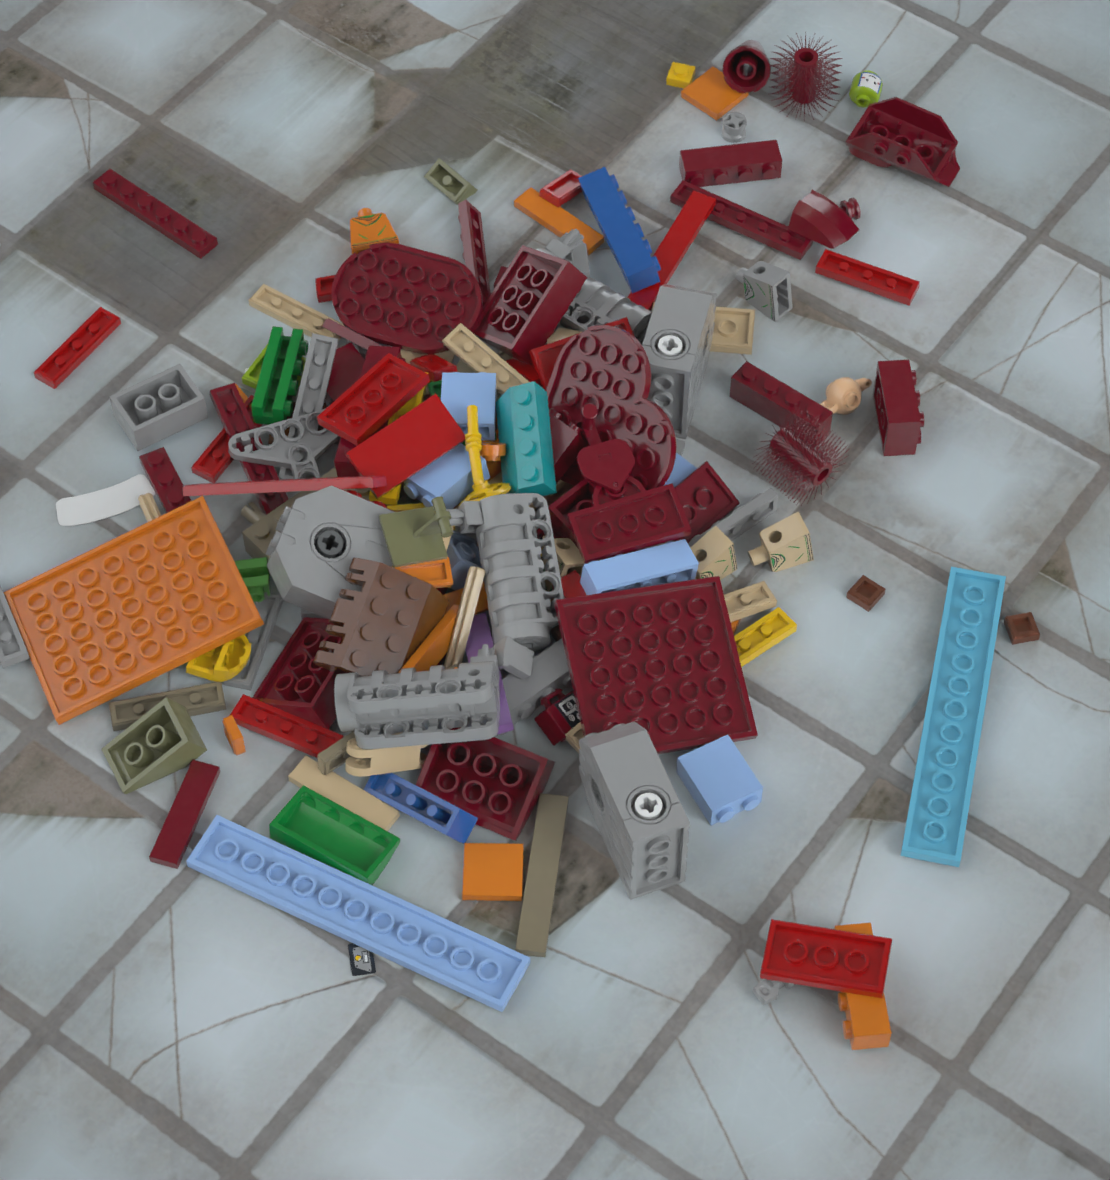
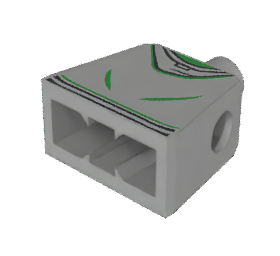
M758 261L749 269L745 267L739 269L736 280L744 284L745 300L757 310L776 322L793 309L789 271L763 261Z

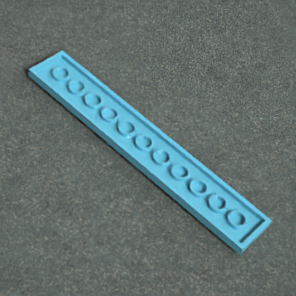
M951 567L900 856L949 866H960L1006 576Z

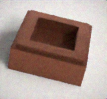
M862 575L847 592L846 598L869 612L885 595L886 589L865 575Z
M1032 612L1006 616L1004 618V625L1012 645L1039 640L1040 633Z

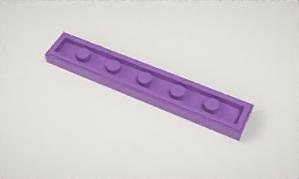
M486 612L475 615L466 645L469 663L471 657L478 656V649H482L483 644H488L489 648L494 646ZM499 669L500 719L498 734L514 730Z

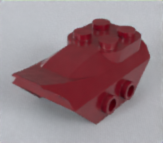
M898 97L870 104L845 141L846 145L849 146L850 153L855 157L879 167L894 165L947 187H950L960 170L955 153L958 141L942 117Z

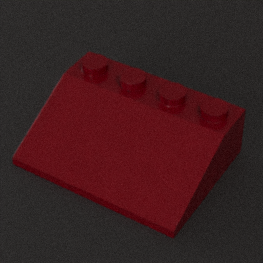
M522 245L484 304L480 321L473 334L507 355L532 365L533 361L529 351L545 345L563 315L566 314L575 296L580 292L587 277L567 260Z
M309 617L302 619L252 698L326 729L331 727L337 717L335 708L336 675L347 672L340 669L331 672L313 663L317 651H324L319 648L321 641L338 644L342 642L343 638L331 636L325 631L327 625H331L329 619Z
M461 727L452 728L450 730H457ZM496 737L486 740L432 744L416 786L477 817L476 825L517 841L539 800L540 793H543L555 761Z

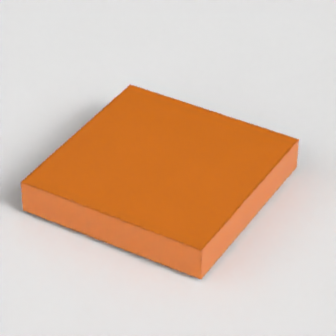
M714 66L681 91L683 99L716 121L749 95V92L739 93L731 89L725 82L723 72Z
M464 843L463 900L522 901L523 844Z

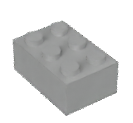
M181 364L109 396L115 419L137 451L208 418L205 398Z

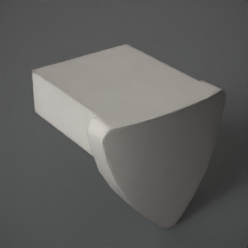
M505 636L492 647L495 649V655H497L499 669H504L522 680L531 676L533 651L513 641L509 636Z

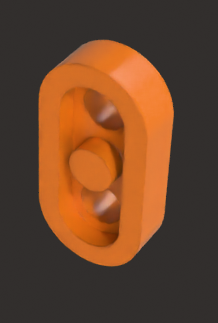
M482 440V450L479 452L480 456L485 458L486 461H500V456L506 455L505 443Z

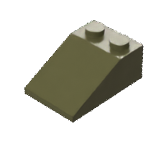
M166 697L105 745L102 751L122 792L128 794L191 764L192 760H196L206 752L207 748L185 706Z

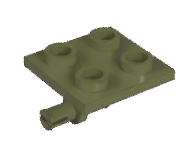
M443 497L433 498L431 501L433 506L379 515L393 568L447 559L448 555L443 538L450 537L454 533L449 521L451 514L449 511H446Z

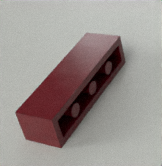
M777 140L680 150L679 169L682 180L698 187L781 178L782 157Z
M748 361L731 377L729 397L780 427L781 422V428L784 427V423L786 427L787 418L789 426L791 422L792 424L794 423L795 419L798 418V422L803 417L800 423L805 420L804 425L811 418L806 427L813 421L808 429L813 426L811 432L816 428L814 433L818 431L817 435L821 433L820 437L828 429L831 430L833 415L831 410ZM830 430L823 436L822 440L828 435Z

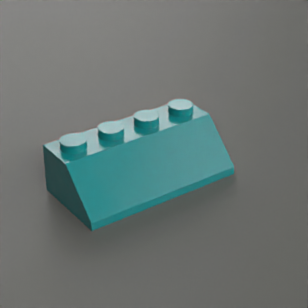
M535 381L509 387L496 401L499 442L506 444V455L500 456L503 483H509L511 486V490L507 494L536 493L541 496L555 494L557 490L547 391Z

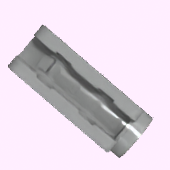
M572 229L561 242L553 238L545 248H538L536 250L562 258L572 264L574 262L572 251L584 239V236L580 234L579 230ZM578 269L587 279L582 285L580 292L577 293L568 307L566 314L561 318L560 324L558 323L554 329V332L559 327L562 328V326L564 328L571 326L572 330L585 331L588 327L604 325L627 317L635 338L642 345L652 312L641 305L633 303L626 296L616 293L609 286L594 280L587 273Z
M536 493L500 494L484 498L480 501H463L458 509H446L451 514V519L449 520L451 526H459L460 533H476L480 551V562L482 569L485 570L483 580L487 594L494 645L505 636H509L513 641L533 652L547 647L551 643L550 631L552 626L558 624L557 614L553 617L549 607L551 605V610L556 612L554 603L558 599H564L546 499ZM531 503H533L534 507L539 508V510L536 513L534 511V508H529V505ZM536 527L543 530L545 534L544 539H537ZM541 552L543 559H548V562L545 565L543 563V560H541ZM544 579L552 582L554 586L552 592L545 591Z
M483 644L482 649H478V656L470 658V663H461L459 668L445 669L444 665L431 666L430 671L419 672L415 668H403L401 673L388 674L386 670L373 671L372 676L359 677L358 673L337 674L335 679V708L341 732L354 731L357 746L361 749L476 741L495 737L499 731L500 674L495 649L489 648L488 644ZM461 727L457 730H450L452 728ZM403 732L399 735H392L394 733Z

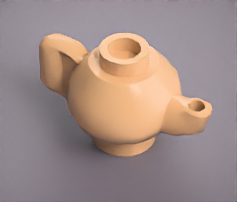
M850 377L834 380L827 386L825 392L826 400L820 403V405L831 410L833 414H850L858 408L862 398V391L870 387L872 381L867 378L853 380Z

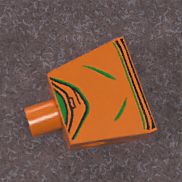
M362 208L358 211V217L350 220L352 254H358L370 248L369 245L387 242L399 244L398 236L384 213L373 214L370 208Z

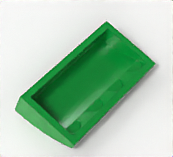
M304 785L269 824L270 839L370 885H373L400 843L399 837Z

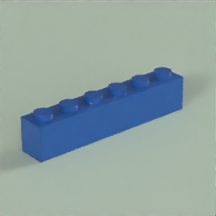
M603 167L578 178L583 195L631 292L635 293L660 282L657 271L661 270L656 256H650L653 253L647 239L642 240L644 234L640 224H634L633 222L636 219L631 207H625L627 200L622 190L617 191L619 185L615 175H609L606 167Z

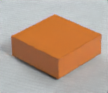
M230 715L223 718L222 723L225 736L234 754L239 755L246 752L243 736L233 716Z

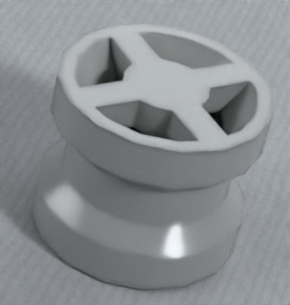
M739 112L727 113L722 120V137L730 143L741 142L746 136L747 119Z

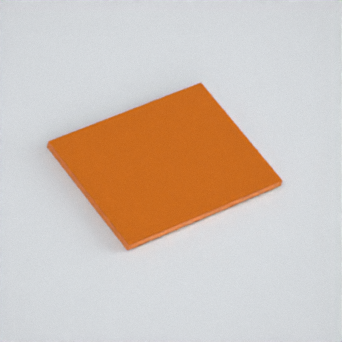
M203 496L3 592L54 718L59 725L264 625Z

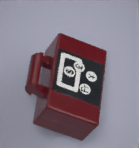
M557 688L555 692L541 699V705H544L546 709L537 715L534 720L553 746L566 740V734L580 723L574 690L564 695L562 693L563 690ZM556 696L558 701L552 704L549 700Z

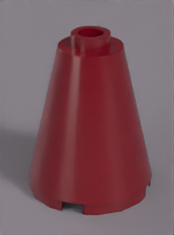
M755 40L745 41L729 52L723 62L725 82L731 89L739 93L759 91L766 85L770 77V62L759 42Z

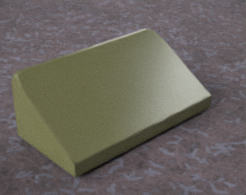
M440 158L424 176L457 205L477 192L473 185Z

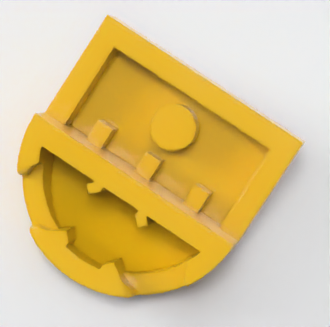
M245 634L189 661L186 666V673L215 682L230 680L238 675L247 664L251 655V642L249 643Z

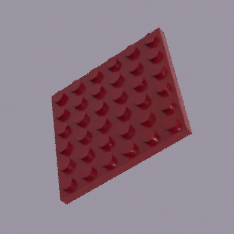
M719 576L558 599L555 601V609L584 737L590 733L610 730L618 724H628L635 721L647 730L657 754L699 748L727 734L733 742L756 739L758 733Z

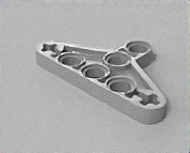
M322 409L235 434L229 440L228 449L229 454L235 460L290 468L294 479H301L306 474L320 478L315 460L341 437L326 428L321 431H315L310 427V423L317 419V416L325 410ZM296 427L300 433L296 438H288L284 433L286 428ZM263 434H270L273 436L274 442L271 445L265 446L259 442V437ZM250 438H254L255 447L257 448L256 451H253V445L251 444ZM241 442L245 446V451L240 452L239 449H235L236 443ZM302 450L307 453L308 458L304 462H296L292 457L294 452Z

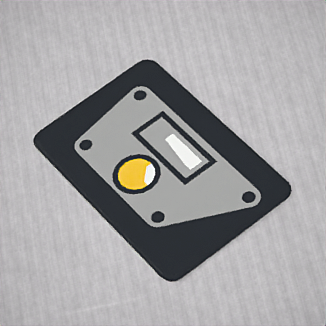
M353 943L348 944L352 976L375 973L373 952Z

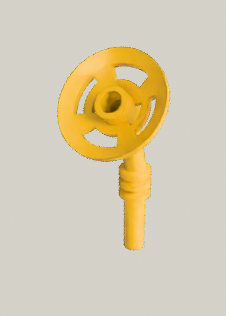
M476 405L467 406L468 433L465 435V449L469 452L474 483L472 488L474 491L469 493L459 506L463 501H480L490 496L507 494L511 490L509 483L489 484L483 478L479 452L482 450L481 434L478 431V407Z

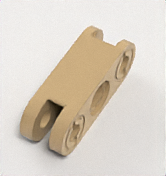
M403 732L394 733L392 735H399ZM352 738L347 742L346 751L351 757L346 759L345 770L350 775L363 777L423 768L427 755L420 752V748H424L427 745L361 749L357 746L356 738Z

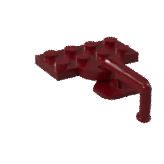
M594 404L584 405L582 408V430L589 446L579 451L577 463L583 478L597 484L592 496V507L567 514L568 523L584 564L595 560L611 558L618 554L631 553L691 535L690 525L673 483L646 491L641 482L629 476L635 465V458L629 444L622 439L602 442L595 426V417L598 414V409Z

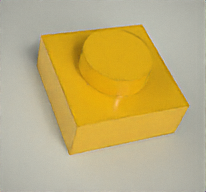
M672 62L666 78V85L686 88L693 81L696 66Z

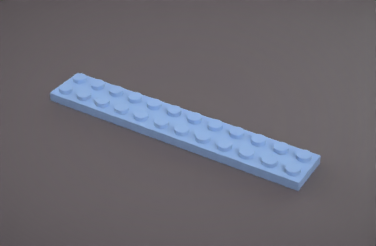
M216 815L186 860L189 868L500 1012L504 1011L530 965V957L219 815Z

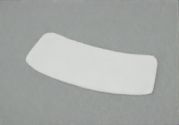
M139 474L102 490L58 500L56 502L57 519L62 526L81 525L102 520L140 505L138 500L140 495L150 493L154 496L155 491L147 477Z

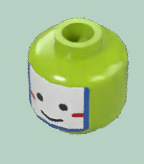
M873 71L857 73L853 77L850 87V99L862 108L878 102L883 87L882 80Z

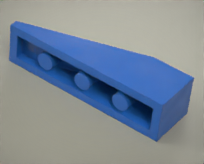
M393 773L370 776L363 789L388 805L463 844L466 843L478 820L477 817Z

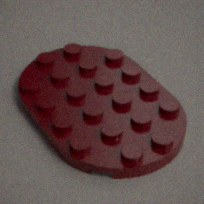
M377 243L369 245L370 248L358 254L353 253L344 261L335 275L332 285V302L337 316L345 327L372 341L400 347V349L414 353L436 354L448 351L449 349L443 344L442 340L460 323L473 333L482 315V292L473 273L461 262L443 255L397 243Z

